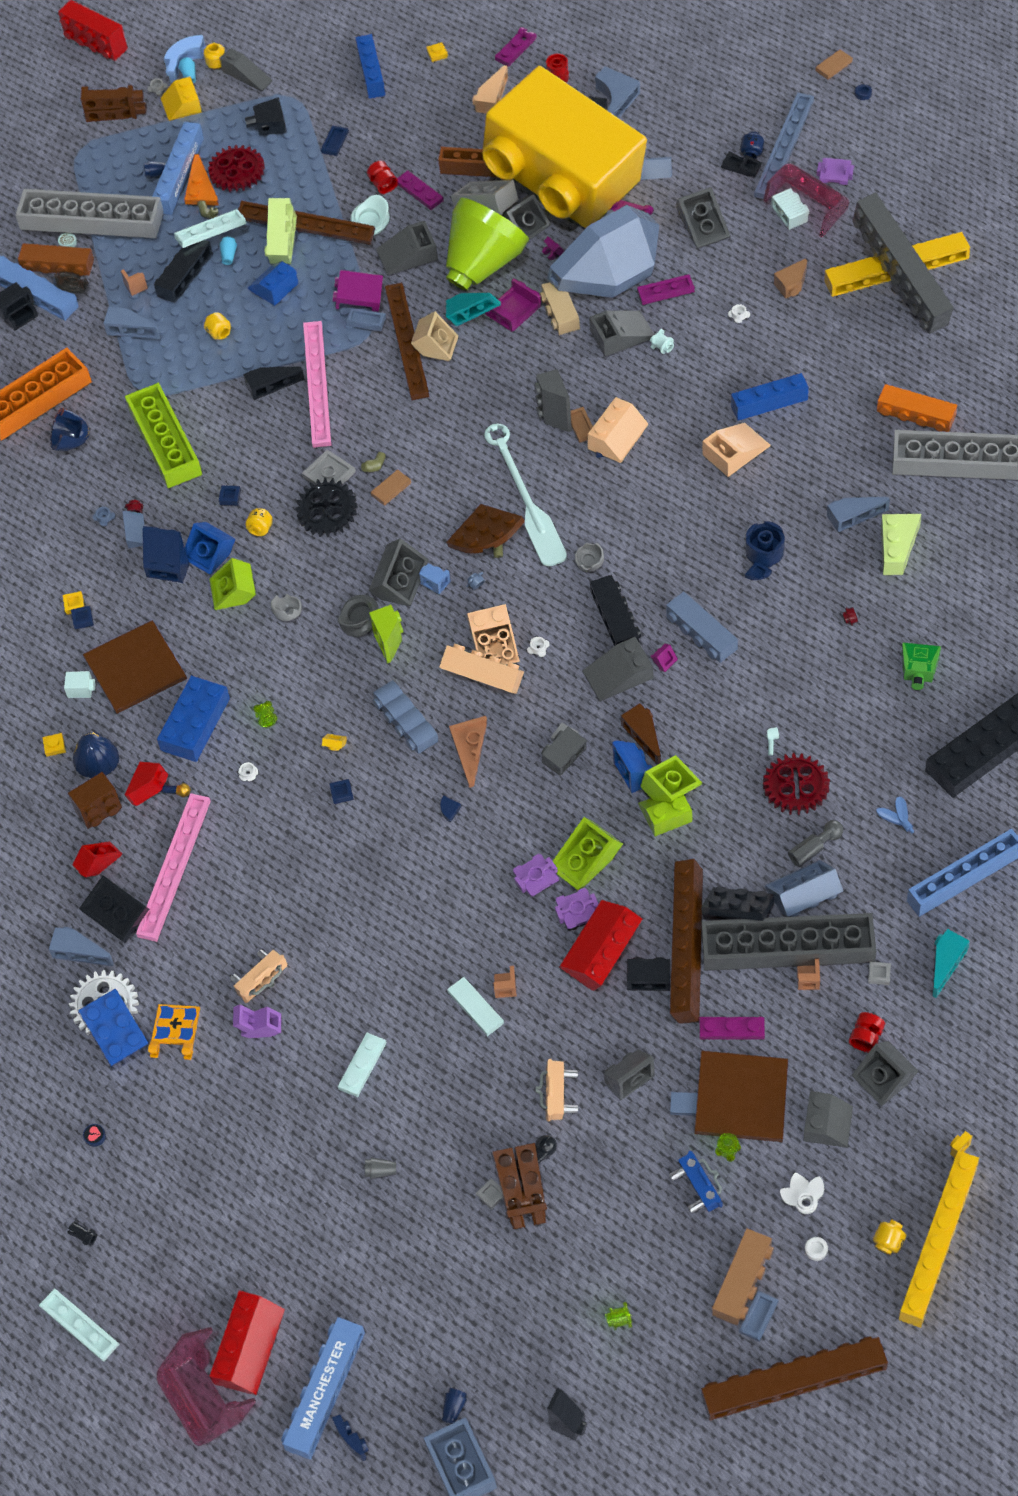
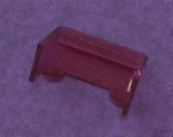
M794 164L783 165L767 182L763 199L764 202H767L785 182H788L831 210L823 218L819 233L820 237L827 233L849 207V199Z
M211 1327L183 1334L157 1370L159 1386L191 1440L197 1446L208 1444L241 1423L256 1403L255 1398H251L241 1402L230 1401L225 1405L207 1375L205 1368L209 1364L210 1355L204 1343L213 1331Z

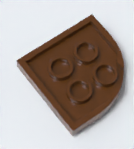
M480 504L446 543L451 549L464 553H482V549H488L492 546L497 548L505 543L525 521L523 516Z

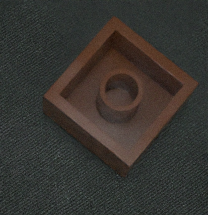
M103 772L68 792L76 814L87 829L98 826L102 820L116 815L122 808L114 786Z

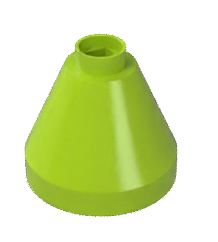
M460 198L452 211L446 268L449 270L446 279L453 285L468 291L471 284L478 285L521 254L529 241L528 236L508 219L490 208L473 200Z

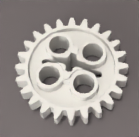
M103 970L101 976H98L95 971L94 978L91 979L90 976L86 975L87 982L80 980L81 988H73L77 995H70L71 1000L75 1001L69 1003L70 1008L74 1009L70 1014L72 1017H75L73 1021L75 1024H79L80 1030L86 1028L85 1032L87 1035L90 1032L78 1014V1010L83 1008L87 1002H93L115 988L130 1013H138V1010L134 1007L139 1005L138 1000H135L138 994L137 992H132L135 989L133 984L128 986V978L122 981L123 976L121 973L115 977L114 971H111L108 976L105 970ZM102 987H109L108 992H99Z

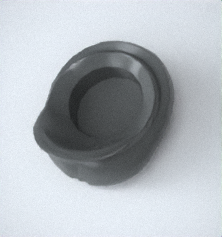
M356 595L350 598L344 604L338 617V623L342 631L353 637L366 635L372 629L369 613L379 609L377 602L368 595Z

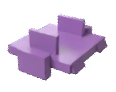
M823 158V162L818 163L817 176L820 177L819 181L821 183L835 182L847 185L848 179L852 180L854 165H851V160Z
M539 853L532 857L531 861L513 869V873L516 876L514 878L516 885L522 893L527 891L531 897L559 881L556 875L558 872L556 865L550 857L545 860Z
M586 888L577 890V893L565 897L562 895L556 898L557 906L555 907V913L560 924L565 923L567 929L587 923L598 905L595 894L589 895Z

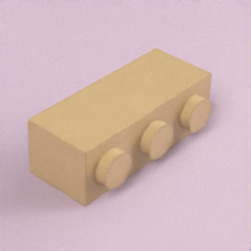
M551 282L542 284L541 302L547 305L545 309L547 316L552 317L551 324L553 329H557L559 335L579 330V316L569 293L558 291Z

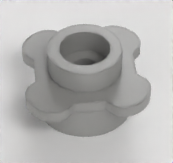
M155 78L151 80L150 86L147 89L148 92L161 95L162 91L168 88V85L163 83L162 79Z

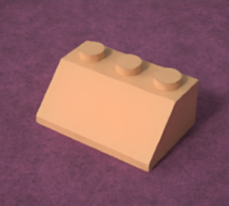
M615 397L588 433V449L593 452H599L603 456L621 463L640 438L648 423L633 404Z

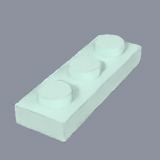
M366 1033L338 1085L339 1090L356 1097L359 1096L386 1045V1040Z

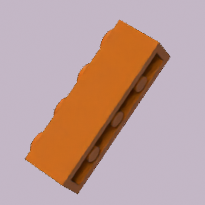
M885 384L878 399L877 412L885 416L897 417L902 421H911L919 426H928L940 432H949L956 417L957 404Z

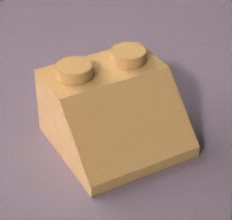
M435 311L419 320L411 344L423 356L449 361L451 360L458 335Z

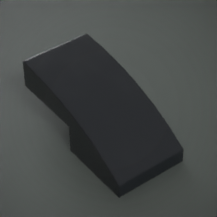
M729 151L722 162L721 168L744 176L754 177L762 162L748 155L742 158Z

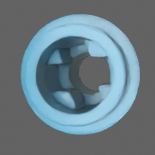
M191 58L181 59L178 67L183 77L190 76L192 82L195 83V62Z
M224 237L220 242L222 263L225 265L233 263L237 243L232 237Z

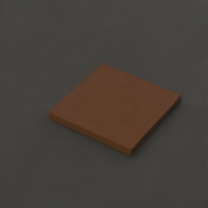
M153 620L83 654L84 659L116 714L187 679L186 674Z
M701 1051L694 1134L783 1142L788 1059Z

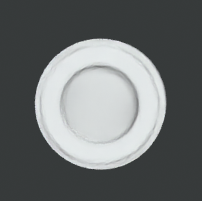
M813 1237L806 1242L805 1253L808 1258L819 1261L826 1257L828 1245L824 1239Z

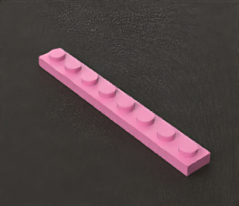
M322 321L306 322L303 325L313 448L331 446Z
M190 793L146 906L149 908V911L140 922L136 932L138 938L157 942L210 805L209 797Z

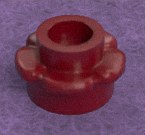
M130 500L129 504L125 505L127 511L142 513L144 507L138 500Z
M846 607V611L843 612L846 624L851 623V626H853V623L858 622L854 607Z

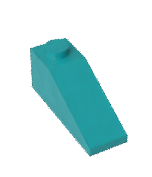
M460 293L446 300V318L454 325L459 326L500 306L501 302L491 293Z
M948 928L943 935L939 934L934 943L936 945L932 996L937 998L969 949L970 941Z

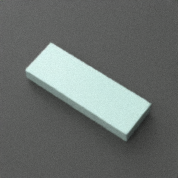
M465 977L447 989L453 999L487 1036L504 1024V1020Z

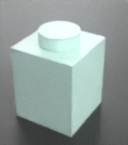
M66 672L64 689L67 697L91 698L92 691H95L96 683L95 679H92L90 672Z

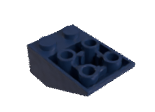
M143 526V567L146 577L183 583L190 564L181 533L172 529L165 530L154 526Z

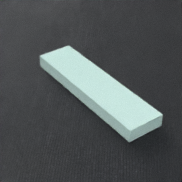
M236 209L175 232L174 237L184 248L246 224V219Z
M56 1289L40 1303L39 1306L103 1362L119 1346L116 1340Z

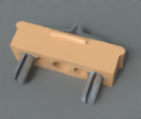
M261 949L257 952V955L262 960L242 979L236 974L230 977L235 983L234 988L237 994L243 999L244 1003H248L266 987L272 988L275 985L273 981L288 965L284 955H279L274 950L267 954Z
M552 1059L547 1061L546 1071L540 1074V1085L536 1087V1093L540 1094V1106L546 1109V1120L548 1122L550 1120H562L564 1112H578L577 1105H564V1077L577 1078L578 1071L564 1070V1061H552ZM545 1074L546 1106L543 1104V1093L539 1090L543 1087V1075Z

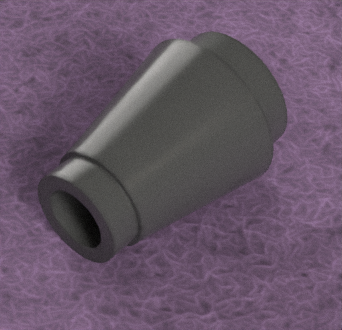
M374 1157L365 1159L364 1175L365 1177H370V1179L396 1175V1162Z

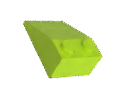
M583 817L553 860L558 870L556 874L574 888L580 890L612 861L623 843L594 821Z

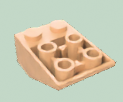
M746 423L717 430L702 441L703 456L727 477L770 447V444Z
M506 604L467 613L475 650L483 653L482 657L489 659L490 656L501 659V664L507 665L508 662H520Z

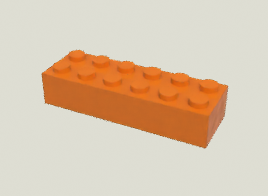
M67 347L0 390L1 441L92 382L88 368Z

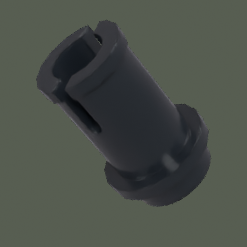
M76 1221L70 1224L67 1231L69 1235L81 1240L84 1245L91 1246L97 1239L94 1229H87Z

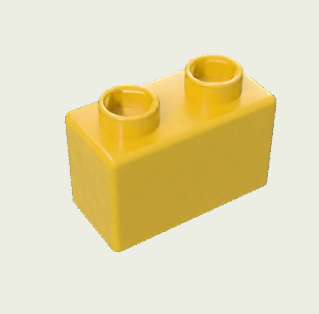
M537 66L487 111L482 156L486 166L494 175L502 180L515 179L538 195L542 205L553 216L561 219L570 217L584 228H587L592 223L600 220L617 201H620L640 182L647 139L643 134L542 66Z

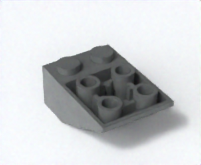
M425 220L408 225L376 248L387 276L438 260L436 244Z
M604 311L589 317L590 332L605 357L649 341L654 335L641 311Z

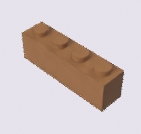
M748 1228L746 1229L713 1305L712 1316L737 1326L740 1319L745 1320L749 1310L746 1305L749 1299H754L757 1292V1287H755L757 1279L762 1280L766 1267H763L765 1260H770L774 1252L772 1238Z

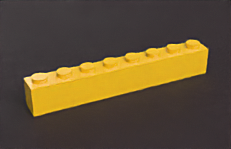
M963 232L912 245L928 270L969 259L970 246ZM875 256L825 270L824 282L832 297L891 281L890 275L883 270L880 260Z
M957 1151L899 1316L900 1321L919 1328L922 1326L974 1179L979 1157Z

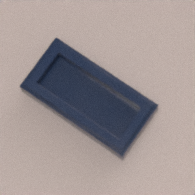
M332 125L320 149L321 153L338 156L349 133V129Z

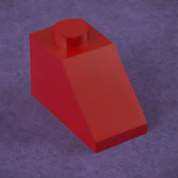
M140 761L125 792V796L132 805L138 806L162 790L169 774L160 763Z
M110 841L82 845L72 865L84 877L97 876L122 856L123 853Z

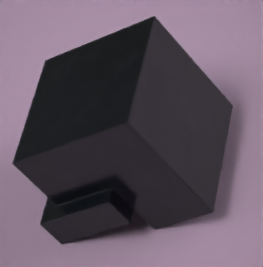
M15 282L0 292V317L14 331L38 317L36 308L32 305L34 299L31 290L27 286L22 288Z

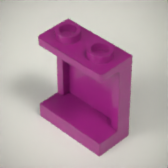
M340 270L339 277L335 278L334 286L338 290L333 293V302H336L335 309H339L340 303L372 307V311L379 312L383 276Z
M515 278L511 280V288L498 299L501 305L485 313L486 316L511 332L515 331L541 307L540 294Z

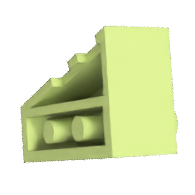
M290 198L268 199L265 256L268 257L270 264H276L281 261L291 264L297 216Z
M882 514L883 575H903L920 528L921 514Z

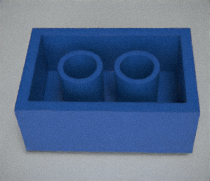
M116 988L78 1010V1014L110 1067L148 1045V1041Z

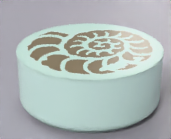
M64 233L58 238L59 246L75 247L77 244L75 235L72 233Z

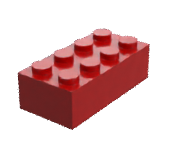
M73 0L67 2L58 11L63 34L67 39H72L80 46H86L92 52H98L106 59L110 58L114 61L128 49L121 24Z

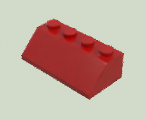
M601 900L559 968L590 990H596L605 981L643 918L626 906Z
M243 1291L238 1292L210 1373V1378L214 1385L257 1396L285 1312L284 1308L259 1295Z

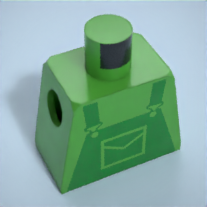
M903 642L901 653L904 680L912 681L911 687L913 689L921 690L924 687V682L932 683L940 658L941 646Z

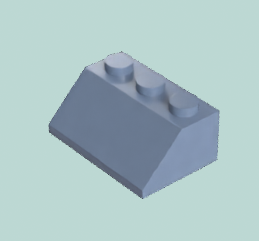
M821 860L765 885L768 893L774 894V902L779 911L787 917H795L801 913L800 911L806 908H814L819 905V902L834 899L839 893L843 892L836 869Z

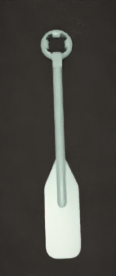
M503 424L490 425L485 430V440L491 445L498 446L526 505L525 528L541 563L545 566H553L564 562L567 554L551 518L533 504L506 444L510 437L509 429ZM498 428L502 429L505 437L492 440L489 432L498 430Z

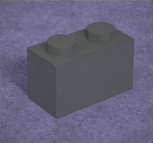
M568 726L564 731L561 730L557 733L551 745L547 744L541 752L542 763L561 776L586 750L587 740Z

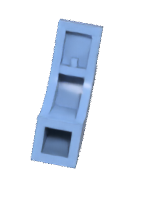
M203 35L184 38L172 45L166 52L164 61L166 75L169 76L170 82L178 80L180 72L178 66L181 59H203V51L205 49Z

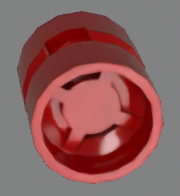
M557 53L550 55L546 59V70L567 83L569 80L567 57Z
M376 161L369 166L367 176L381 194L393 191L397 187L398 179L384 161Z
M861 1012L850 1035L849 1044L855 1049L869 1053L874 1045L879 1042L878 1037L881 1036L885 1027L884 1020L875 1014Z

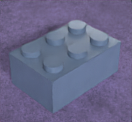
M466 1417L424 1437L427 1450L448 1496H482L497 1489L494 1476Z

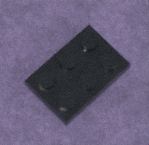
M102 875L79 908L124 943L127 942L149 911L148 907L104 875Z
M723 886L713 887L702 905V914L764 921L774 903V894L765 891L753 892L745 889H726Z

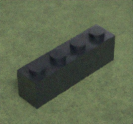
M202 240L181 248L175 254L171 263L165 267L161 276L155 280L154 287L158 297L176 303L213 254L209 241Z
M612 575L590 581V592L613 645L616 646L633 637H636L639 642L641 632L638 626H634L635 621L632 612H628L626 608L628 607L625 596L620 594L619 582L614 581Z

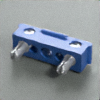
M688 1151L687 1155L678 1160L682 1167L669 1174L673 1181L686 1174L699 1195L700 1200L688 1206V1209L693 1213L704 1206L708 1212L718 1207L722 1208L723 1203L719 1197L722 1188L717 1181L718 1172L711 1170L705 1160H697L693 1151ZM700 1163L705 1165L709 1173L714 1174L713 1180L718 1187V1192L714 1189Z

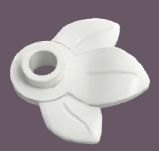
M794 1173L790 1181V1188L780 1189V1194L785 1203L795 1206L800 1213L810 1214L816 1210L817 1200L823 1196L824 1183L821 1177H816L808 1182L800 1174ZM809 1201L810 1205L807 1207L803 1206L802 1202Z

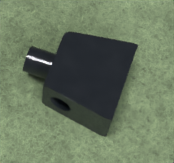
M279 97L254 105V116L245 117L247 128L257 126L260 135L287 133Z

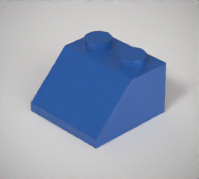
M283 261L273 264L248 287V290L275 306L299 284L296 269Z
M208 522L194 523L185 545L188 561L212 575L230 555L236 539Z
M613 741V763L631 793L642 789L641 783L644 773L653 767L651 764L647 765L643 750L638 749L635 743Z

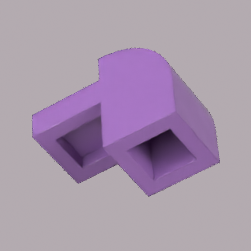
M237 1005L233 1007V1027L240 1029L241 1036L246 1038L272 1037L281 1033V1013L269 1007L252 1011L242 1005Z

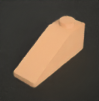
M507 66L500 68L479 87L477 95L473 97V105H475L476 112L487 113L489 109L501 100L508 80Z

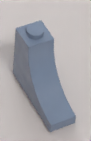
M605 66L595 76L596 89L603 92L611 102L607 111L620 118L640 94V81Z

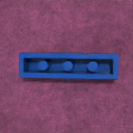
M372 34L355 37L368 98L386 96Z
M799 373L732 393L731 408L737 421L806 401L808 400L809 386L803 374Z

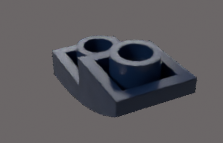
M341 1414L332 1417L341 1439L349 1450L360 1460H367L365 1452L369 1450L365 1439H359L357 1432L352 1434L348 1420L343 1421Z

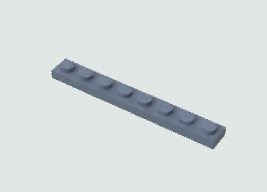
M797 92L756 187L754 197L771 201L812 107L814 96Z

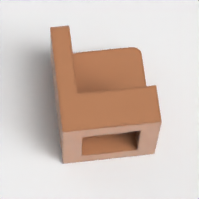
M124 269L121 270L124 285L131 296L148 289L142 272L129 277Z
M815 959L813 966L797 967L798 990H820L819 959Z
M510 966V973L494 975L495 998L517 996L514 966Z

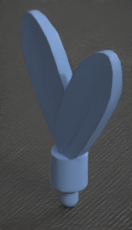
M897 797L895 801L896 813L886 808H877L876 812L881 818L902 826L907 832L914 833L913 826L908 821L907 804L902 797Z

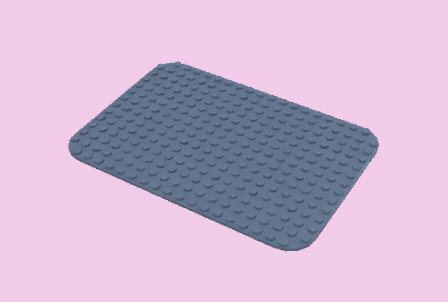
M280 94L109 135L96 140L93 139L79 150L74 159V172L80 192L152 197L161 176L151 179L145 177L144 163H148V161L167 163L183 123L201 124L204 137L198 154L208 177L209 162L212 161L211 157H217L216 152L222 153V148L228 150V146L234 148L237 145L240 148L244 145L245 149L251 146V151L256 149L257 153H261V157L264 160L265 170L264 175H261L262 180H257V185L251 184V189L246 186L245 191L239 188L238 192L235 189L229 192L228 188L223 191L222 187L217 188L216 184H213L210 179L218 198L219 206L207 205L208 209L216 207L219 211L218 216L238 209L241 200L268 205L269 198H290L294 211L343 220L308 111L298 100ZM279 97L287 133L260 135L257 126L247 128L245 117L254 116V105ZM190 173L172 215L163 214L157 238L91 234L109 307L127 308L158 326L160 339L117 336L127 376L132 386L137 390L159 383L165 396L243 377V374L260 367H282L305 361L303 323L322 321L325 355L355 347L368 338L372 332L370 329L346 326V319L351 308L372 311V307L340 303L339 309H335L336 302H333V293L338 290V288H334L335 278L339 277L340 270L361 273L350 241L295 230L292 261L288 265L296 269L299 284L274 306L248 290V287L273 265L270 264L268 257L265 256L268 225L246 221V224L205 239L210 242L213 254L176 303L158 297L154 287L155 280L161 276L165 267L171 263L175 254L182 248L175 239L174 233L210 220L201 216L198 205L185 204L184 199ZM224 237H232L237 243L231 265L222 263L220 242ZM124 269L129 277L142 272L148 289L131 296L124 285L121 270ZM217 312L226 317L231 324L230 334L226 338L218 340L212 338L204 329L206 317Z

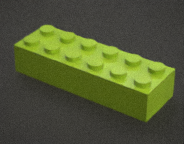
M156 383L126 395L125 399L129 412L167 488L201 476L202 471L199 460L160 384Z

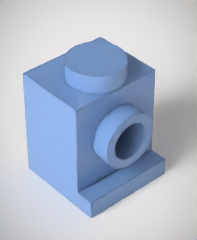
M429 563L423 566L419 572L421 585L437 594H440L451 582L450 572L447 569L443 572L438 566L434 567Z

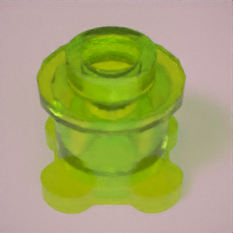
M266 701L253 707L254 712H256V718H259L258 724L262 727H271L277 721V715L273 713L274 708L271 707V701Z
M730 1133L721 1135L717 1141L716 1155L725 1157L728 1162L734 1161L736 1153L741 1150L738 1138Z
M623 1302V1307L608 1308L609 1313L605 1314L608 1327L613 1326L614 1331L617 1330V1327L624 1325L632 1328V1319L626 1302Z

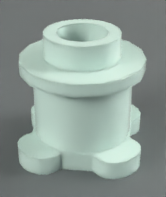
M660 329L650 339L652 343L651 348L654 350L657 347L662 354L669 353L674 347V340L671 337L665 336V331Z

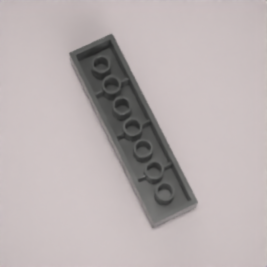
M875 192L857 201L852 220L855 228L860 230L863 240L870 245L873 255L876 258L878 257L883 270L888 272L893 285L898 287L901 297L908 302L911 312L920 320L921 327L931 334L947 326L954 307L878 194Z
M873 913L765 918L764 921L750 919L702 921L704 971L813 966L815 959H819V965L875 962L876 958Z

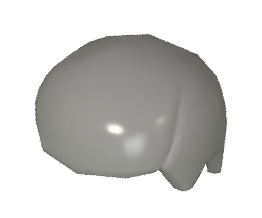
M585 543L575 553L576 565L586 572H593L599 569L604 562V552L598 543Z
M286 594L285 597L279 598L276 595L271 601V608L277 619L291 621L300 615L302 604L297 597Z

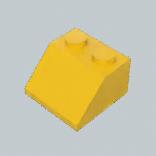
M190 76L173 81L161 97L168 121L202 113L199 98Z

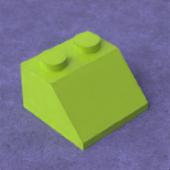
M231 558L209 578L214 610L244 605L256 595L251 565L249 563Z
M392 605L369 613L373 634L387 663L392 661L402 641L401 633H403L400 614L398 611H394Z
M675 755L645 771L641 788L653 801L671 802L697 788L702 782Z
M684 795L671 802L653 801L649 798L638 803L654 836L692 822V809Z

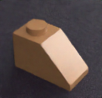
M803 259L774 273V285L785 299L790 296H796L801 292L807 273V260Z

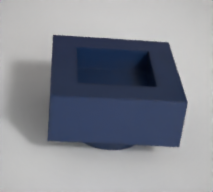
M221 485L219 504L238 506L241 493L240 486Z
M90 606L71 610L75 629L94 626Z
M349 779L329 783L334 804L354 800Z

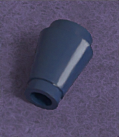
M153 161L144 163L145 177L151 179L161 176L166 163Z
M449 1388L448 1393H445L442 1421L450 1424L456 1422L467 1402V1399H465L467 1393Z

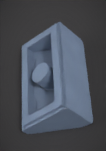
M671 157L644 159L640 180L672 178Z
M122 511L128 548L143 546L142 528L145 526L143 513Z

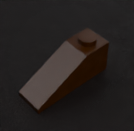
M639 703L621 715V726L653 762L658 765L661 763V754L653 715L648 708H644Z

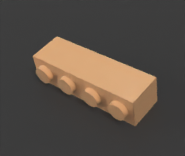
M455 643L453 647L446 646L439 668L517 694L524 671L518 670L519 665L510 662L507 665L501 664V659L493 656L486 659L482 657L483 653L472 650L471 653L464 651V646Z

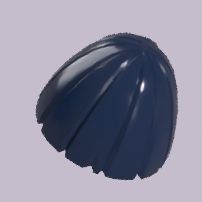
M60 408L52 424L50 446L52 450L66 451L80 447L89 437L88 425L74 412Z
M89 732L82 736L73 752L74 768L80 775L93 778L101 772L105 776L110 774L111 771L116 769L120 759L118 750L112 741L103 737L98 732Z

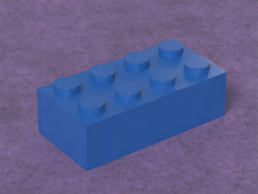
M190 676L157 738L160 750L197 762L230 700L227 686Z

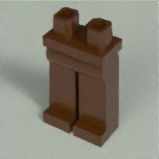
M128 85V88L119 87L117 89L89 90L88 86L81 87V103L86 122L119 120L131 117L132 119H137V114H146L143 90H134L133 85Z
M535 1143L493 1151L491 1155L503 1196L506 1219L509 1218L513 1230L525 1227L523 1215L531 1214L533 1225L546 1223L545 1210H547V1205L544 1202ZM514 1154H515V1157H516V1160H517V1165H518V1170H519V1175H520V1179H521V1184H522V1189H523V1191H521V1187H520V1182H519V1177H518V1172H517V1167H516V1163H515Z

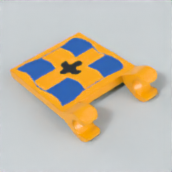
M158 1004L152 1039L148 1047L151 1058H158L160 1044L183 1045L182 1055H184L183 1058L185 1060L192 1059L200 1007Z

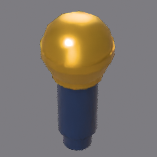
M185 783L177 786L164 785L160 792L187 797L190 794V787Z

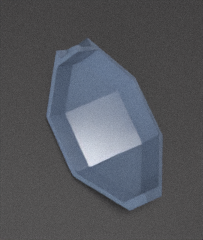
M626 205L589 225L550 266L547 279L558 291L613 298L651 276L655 265L659 224L648 213Z

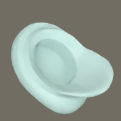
M380 195L370 196L353 210L351 221L373 225L376 229L374 235L379 234L385 229L390 220L387 201Z

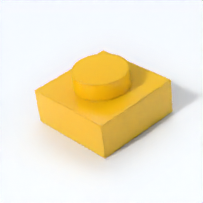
M442 42L426 47L432 62L448 58V53Z
M82 591L63 595L66 615L72 614V609L85 607Z
M62 733L42 737L46 757L66 753Z
M327 734L322 738V746H326L329 750L334 751L342 749L347 742V736Z
M966 1131L961 1136L957 1135L950 1144V1155L955 1158L958 1150L965 1152L971 1145L973 1136Z

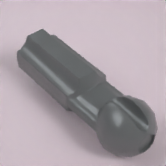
M837 820L828 821L824 825L821 834L818 836L811 834L788 851L790 860L800 867L823 850V843L828 840L839 839L843 834V825Z

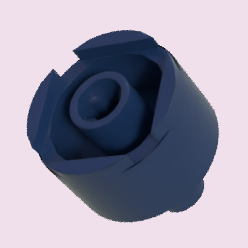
M764 521L763 524H753L747 530L746 556L752 563H759L768 568L783 558L785 536L778 524Z

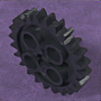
M324 478L323 483H320L317 479L316 485L310 482L311 488L304 487L305 494L299 493L302 500H296L298 507L295 509L301 526H305L306 531L311 529L312 535L318 532L319 537L323 533L329 537L332 532L337 536L338 530L344 533L343 527L350 528L348 521L354 522L352 516L357 515L356 510H354L358 508L357 503H355L357 500L355 496H352L354 494L352 489L348 490L347 484L342 486L341 480L335 483L334 478L330 482ZM340 496L338 500H332L333 497ZM315 498H321L318 502H313ZM334 514H341L338 518H332ZM316 515H321V518L313 519Z

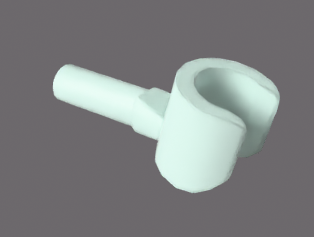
M777 727L767 730L768 756H773V740L779 739Z

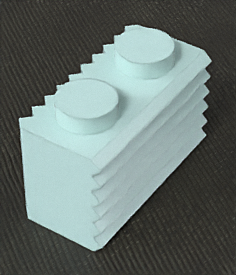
M790 188L772 196L771 206L789 230L808 222L809 209L806 204H802L798 193H794Z

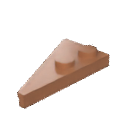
M486 716L449 726L469 788L475 785L487 727Z

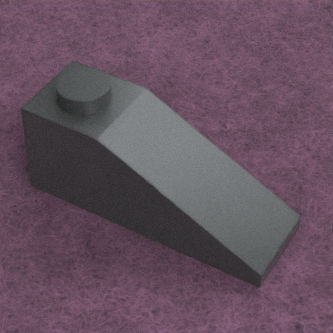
M232 48L220 57L224 73L261 92L272 82V79L244 54Z

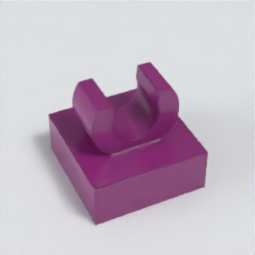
M549 236L543 241L547 246L543 248L542 253L547 255L551 252L547 257L550 260H554L557 254L561 256L565 251Z
M666 643L651 655L653 662L663 672H666L678 660L671 645Z

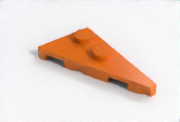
M194 154L184 199L185 204L197 205L199 201L203 200L206 202V205L219 206L218 198L199 154Z

